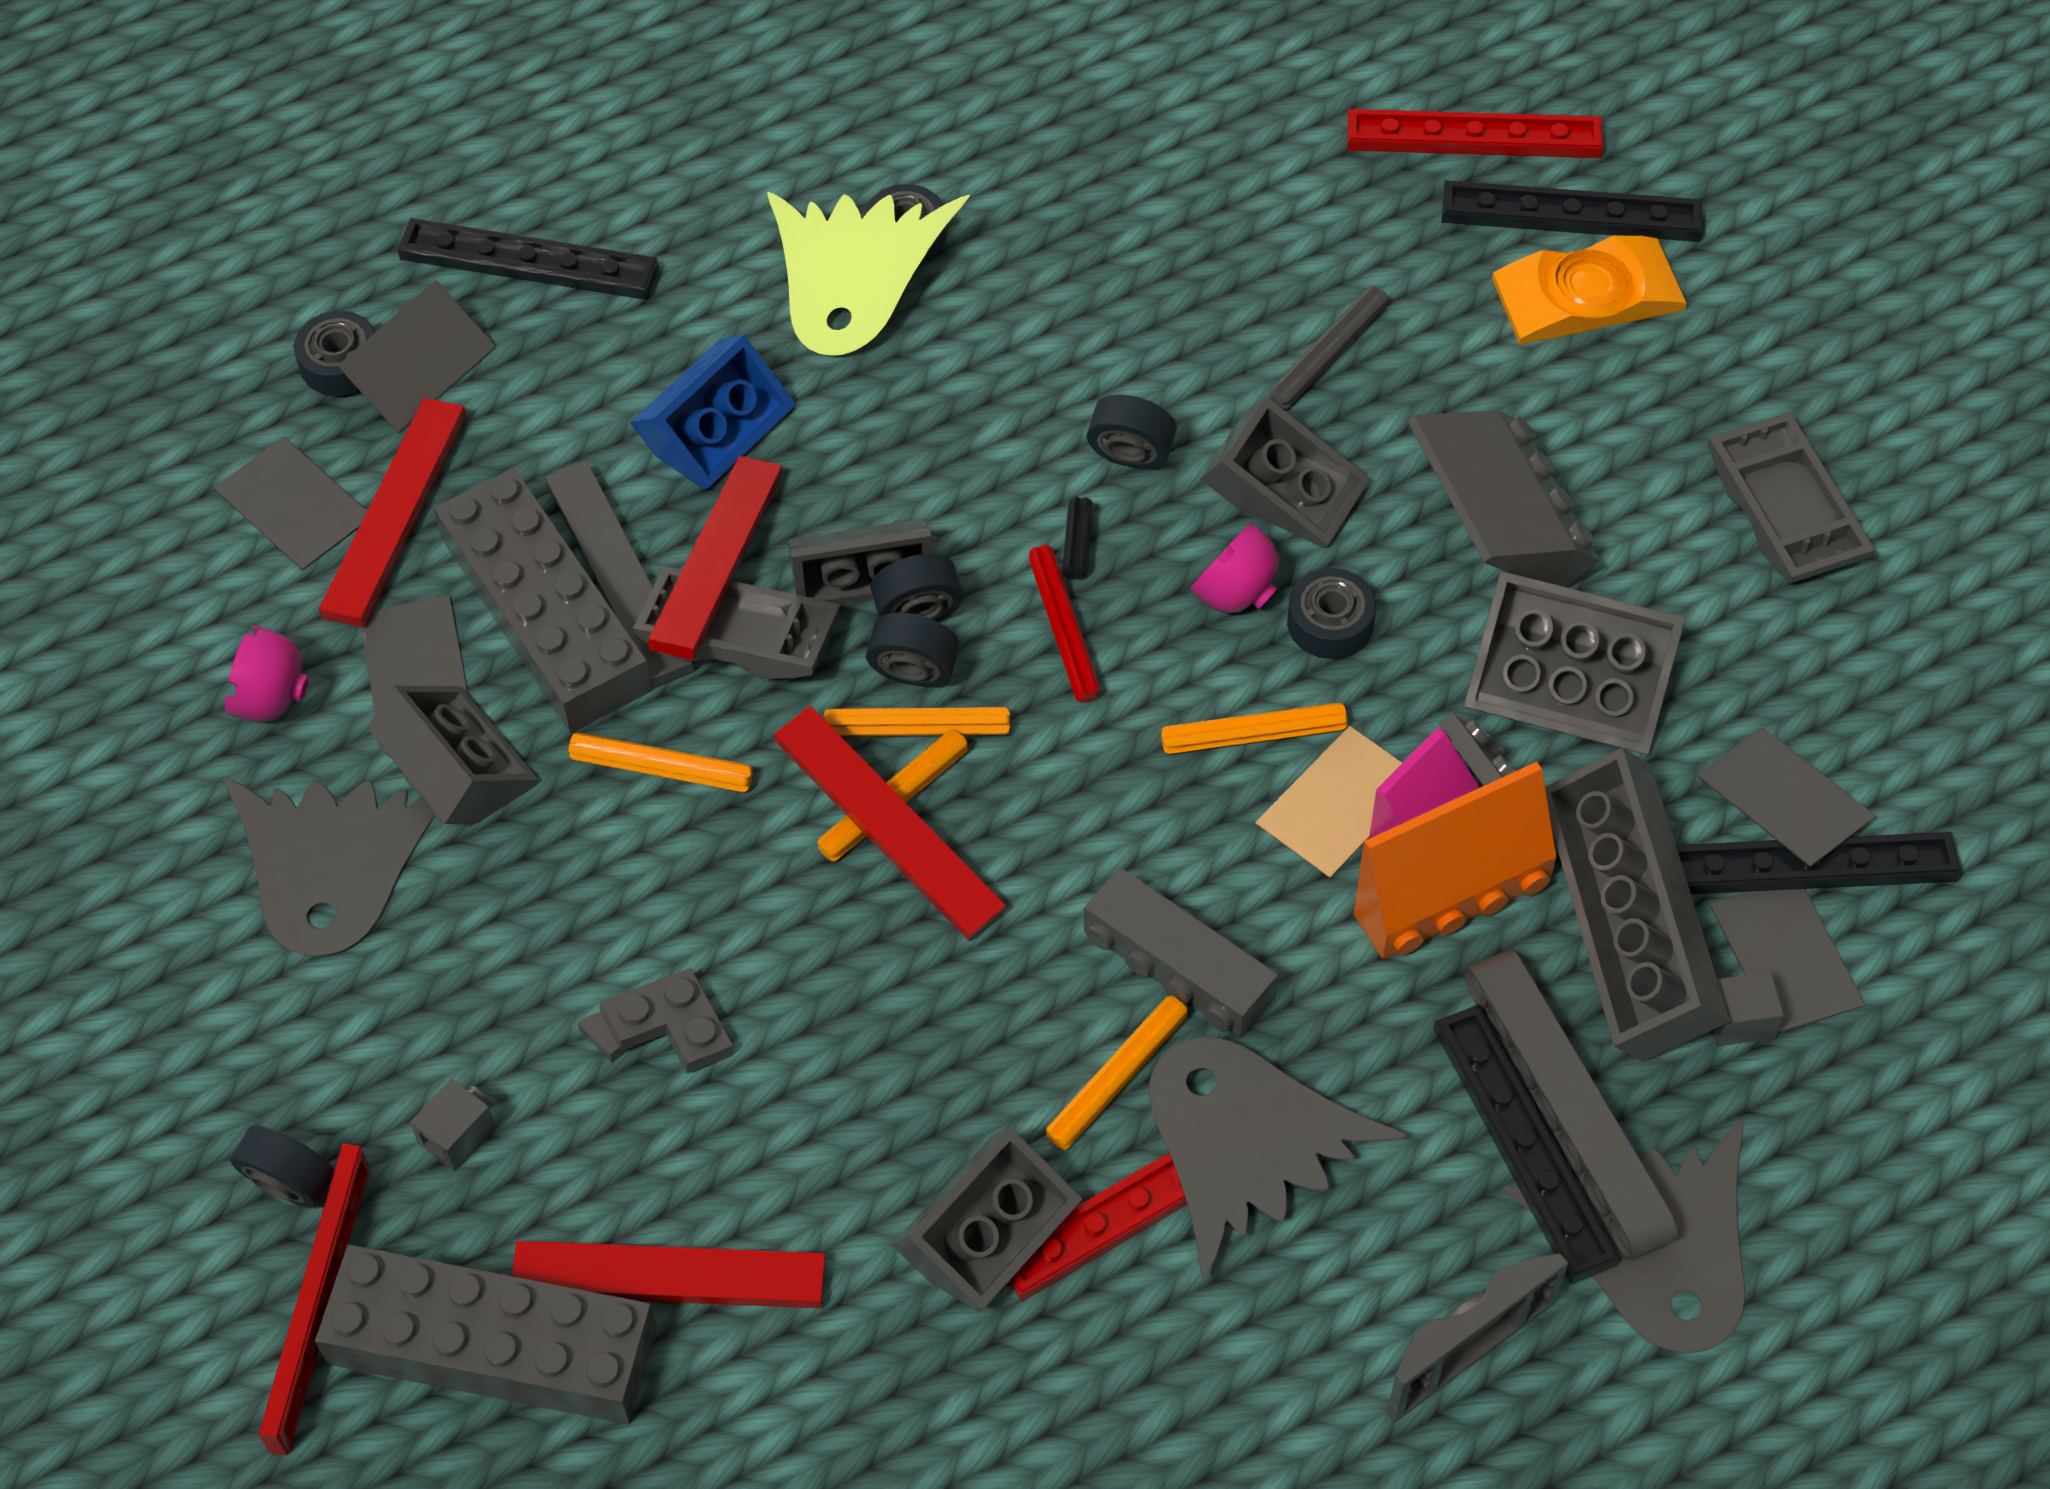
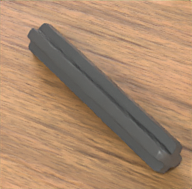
M1376 286L1368 287L1270 389L1269 399L1283 410L1288 409L1386 307V293L1380 291Z

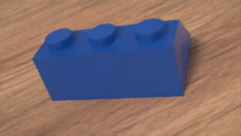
M740 335L720 339L630 423L658 459L702 489H708L737 461L739 456H743L796 403L747 337Z

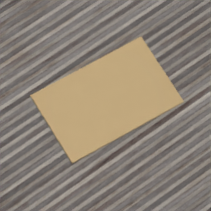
M1349 726L1255 824L1331 878L1358 850L1364 841L1369 838L1376 789L1402 762Z

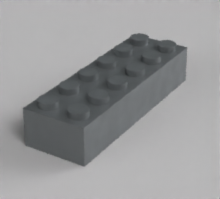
M515 468L433 508L443 542L570 734L653 691L647 660Z
M1621 747L1546 786L1545 790L1552 832L1614 1047L1644 1062L1729 1023L1728 1013L1652 766Z
M348 1244L315 1342L327 1365L630 1425L657 1325L650 1303Z

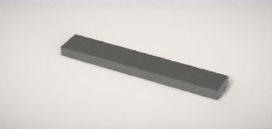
M587 460L545 476L547 487L602 595L647 660L652 688L694 672L692 662H684L671 655L651 651L647 643L633 636V627L653 587Z

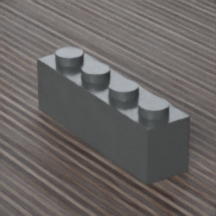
M1121 867L1084 907V932H1086L1087 937L1093 944L1103 950L1111 949L1125 959L1126 964L1132 971L1142 977L1150 976L1159 982L1170 996H1175L1184 1004L1189 1003L1204 1013L1206 1020L1220 1031L1226 1032L1228 1030L1241 1039L1276 997L1278 974Z

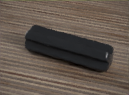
M1073 497L1068 503L1062 574L1067 579L1075 578L1081 580L1087 575L1093 515V502L1087 497Z

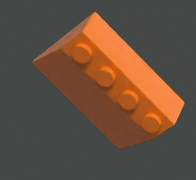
M1538 762L1532 763L1364 841L1353 914L1382 959L1396 953L1399 955L1408 954L1417 949L1424 940L1436 934H1451L1461 928L1466 920L1481 913L1491 915L1502 909L1509 900L1524 893L1527 896L1536 894L1549 884L1556 861V851L1543 772Z

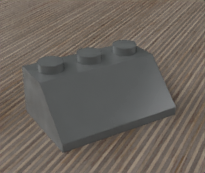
M924 518L915 520L901 519L889 524L869 527L855 526L847 530L824 534L809 533L801 537L788 539L796 595L838 604L872 599L873 595L870 588L872 580L884 567L909 556L932 554L930 528Z
M394 685L367 727L379 743L381 751L395 762L405 775L407 783L421 794L431 807L433 815L444 824L479 823L532 789L539 780L461 686Z
M1009 1126L992 1135L891 1245L927 1281L976 1311L981 1312L1080 1203L1082 1198Z

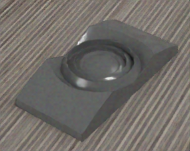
M1791 412L1709 438L1708 447L1728 497L1743 509L1752 524L1763 556L1789 583L1873 557L1875 553L1873 545Z
M663 566L633 627V636L648 645V638L682 572L681 569ZM732 581L695 659L673 657L684 662L717 659L725 663H734L760 679L811 676L815 671L838 618L840 604Z
M1560 1253L1528 1259L1496 1270L1488 1289L1464 1301L1447 1317L1426 1322L1406 1351L1395 1375L1387 1414L1394 1423L1556 1303L1568 1262Z

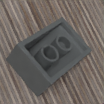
M1264 396L1242 414L1200 479L1235 507L1325 548L1333 539L1371 478L1275 402Z

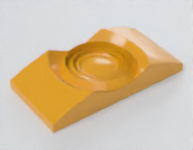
M1612 235L1586 249L1569 253L1541 250L1493 272L1492 281L1519 345L1685 311L1687 305L1658 239L1645 236Z

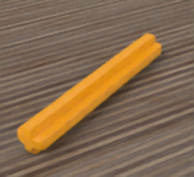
M1339 702L1170 725L1162 728L1161 742L1164 752L1172 754L1344 730L1347 726V713L1344 704Z
M1006 707L827 709L823 716V719L841 737L942 736L951 729L957 730L961 735H1006L1010 730V713Z
M948 730L886 783L906 803L967 752V740L957 730ZM846 815L818 838V849L829 861H837L866 835Z
M580 732L574 733L569 743V756L572 760L739 792H747L753 779V771L750 765Z
M1167 996L1061 1111L1046 1130V1137L1052 1144L1061 1150H1066L1075 1142L1187 1018L1188 1008L1182 1001H1179L1175 996Z

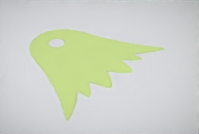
M767 192L783 243L788 273L790 316L795 334L808 349L829 356L844 355L856 351L873 340L888 322L908 282L931 245L948 222L965 204L970 195L960 197L943 205L921 220L919 218L922 204L919 203L909 209L895 222L894 201L891 195L881 199L861 219L860 212L853 200L844 194L837 202L830 218L826 221L820 208L813 202L809 203L806 217L804 218L785 200L773 193ZM837 308H846L852 315L849 325L841 330L831 329L827 324L828 315Z

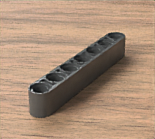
M1508 949L1465 967V982L1474 1002L1482 1007L1542 1119L1620 1253L1627 1260H1632L1675 1241L1678 1238V1231L1668 1206L1518 954L1513 949Z

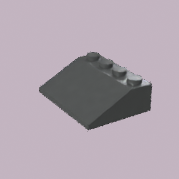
M1498 410L1413 415L1407 420L1484 563L1508 573L1567 587L1600 561L1591 546L1594 543L1591 532L1583 523L1577 521L1571 510L1574 508L1573 500L1562 487L1556 484L1552 477L1555 469L1550 460L1537 450L1532 441L1535 438V433L1521 417L1515 419Z
M1500 571L1464 707L1648 755L1685 617Z

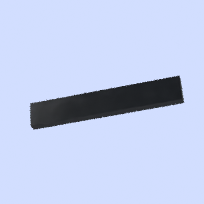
M1445 180L1441 223L1611 236H1645L1664 240L1700 242L1702 234V199Z
M410 218L397 249L400 260L648 300L659 269L657 257Z
M1952 832L1851 836L1811 867L1777 840L1676 845L1691 894L1958 882L1961 874Z
M1480 1004L1436 1020L1433 1030L1554 1254L1560 1253L1568 1262L1565 1275L1569 1283L1572 1285L1617 1267L1619 1262L1618 1255Z

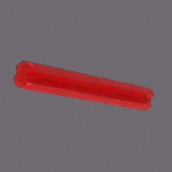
M1046 544L1040 547H1033L1029 551V562L1075 699L1080 703H1085L1089 700L1094 701L1100 695V686L1053 548Z

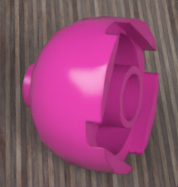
M1251 522L1228 545L1224 552L1214 560L1190 589L1200 600L1217 611L1238 613L1251 604L1260 609L1277 590L1271 583L1279 571V556L1275 545L1260 528Z
M253 625L251 627L253 635L245 634L230 671L228 682L235 684L236 691L235 698L225 695V713L248 721L266 722L275 720L285 714L294 700L303 701L310 677L302 673L303 658L299 649L286 636L273 630Z

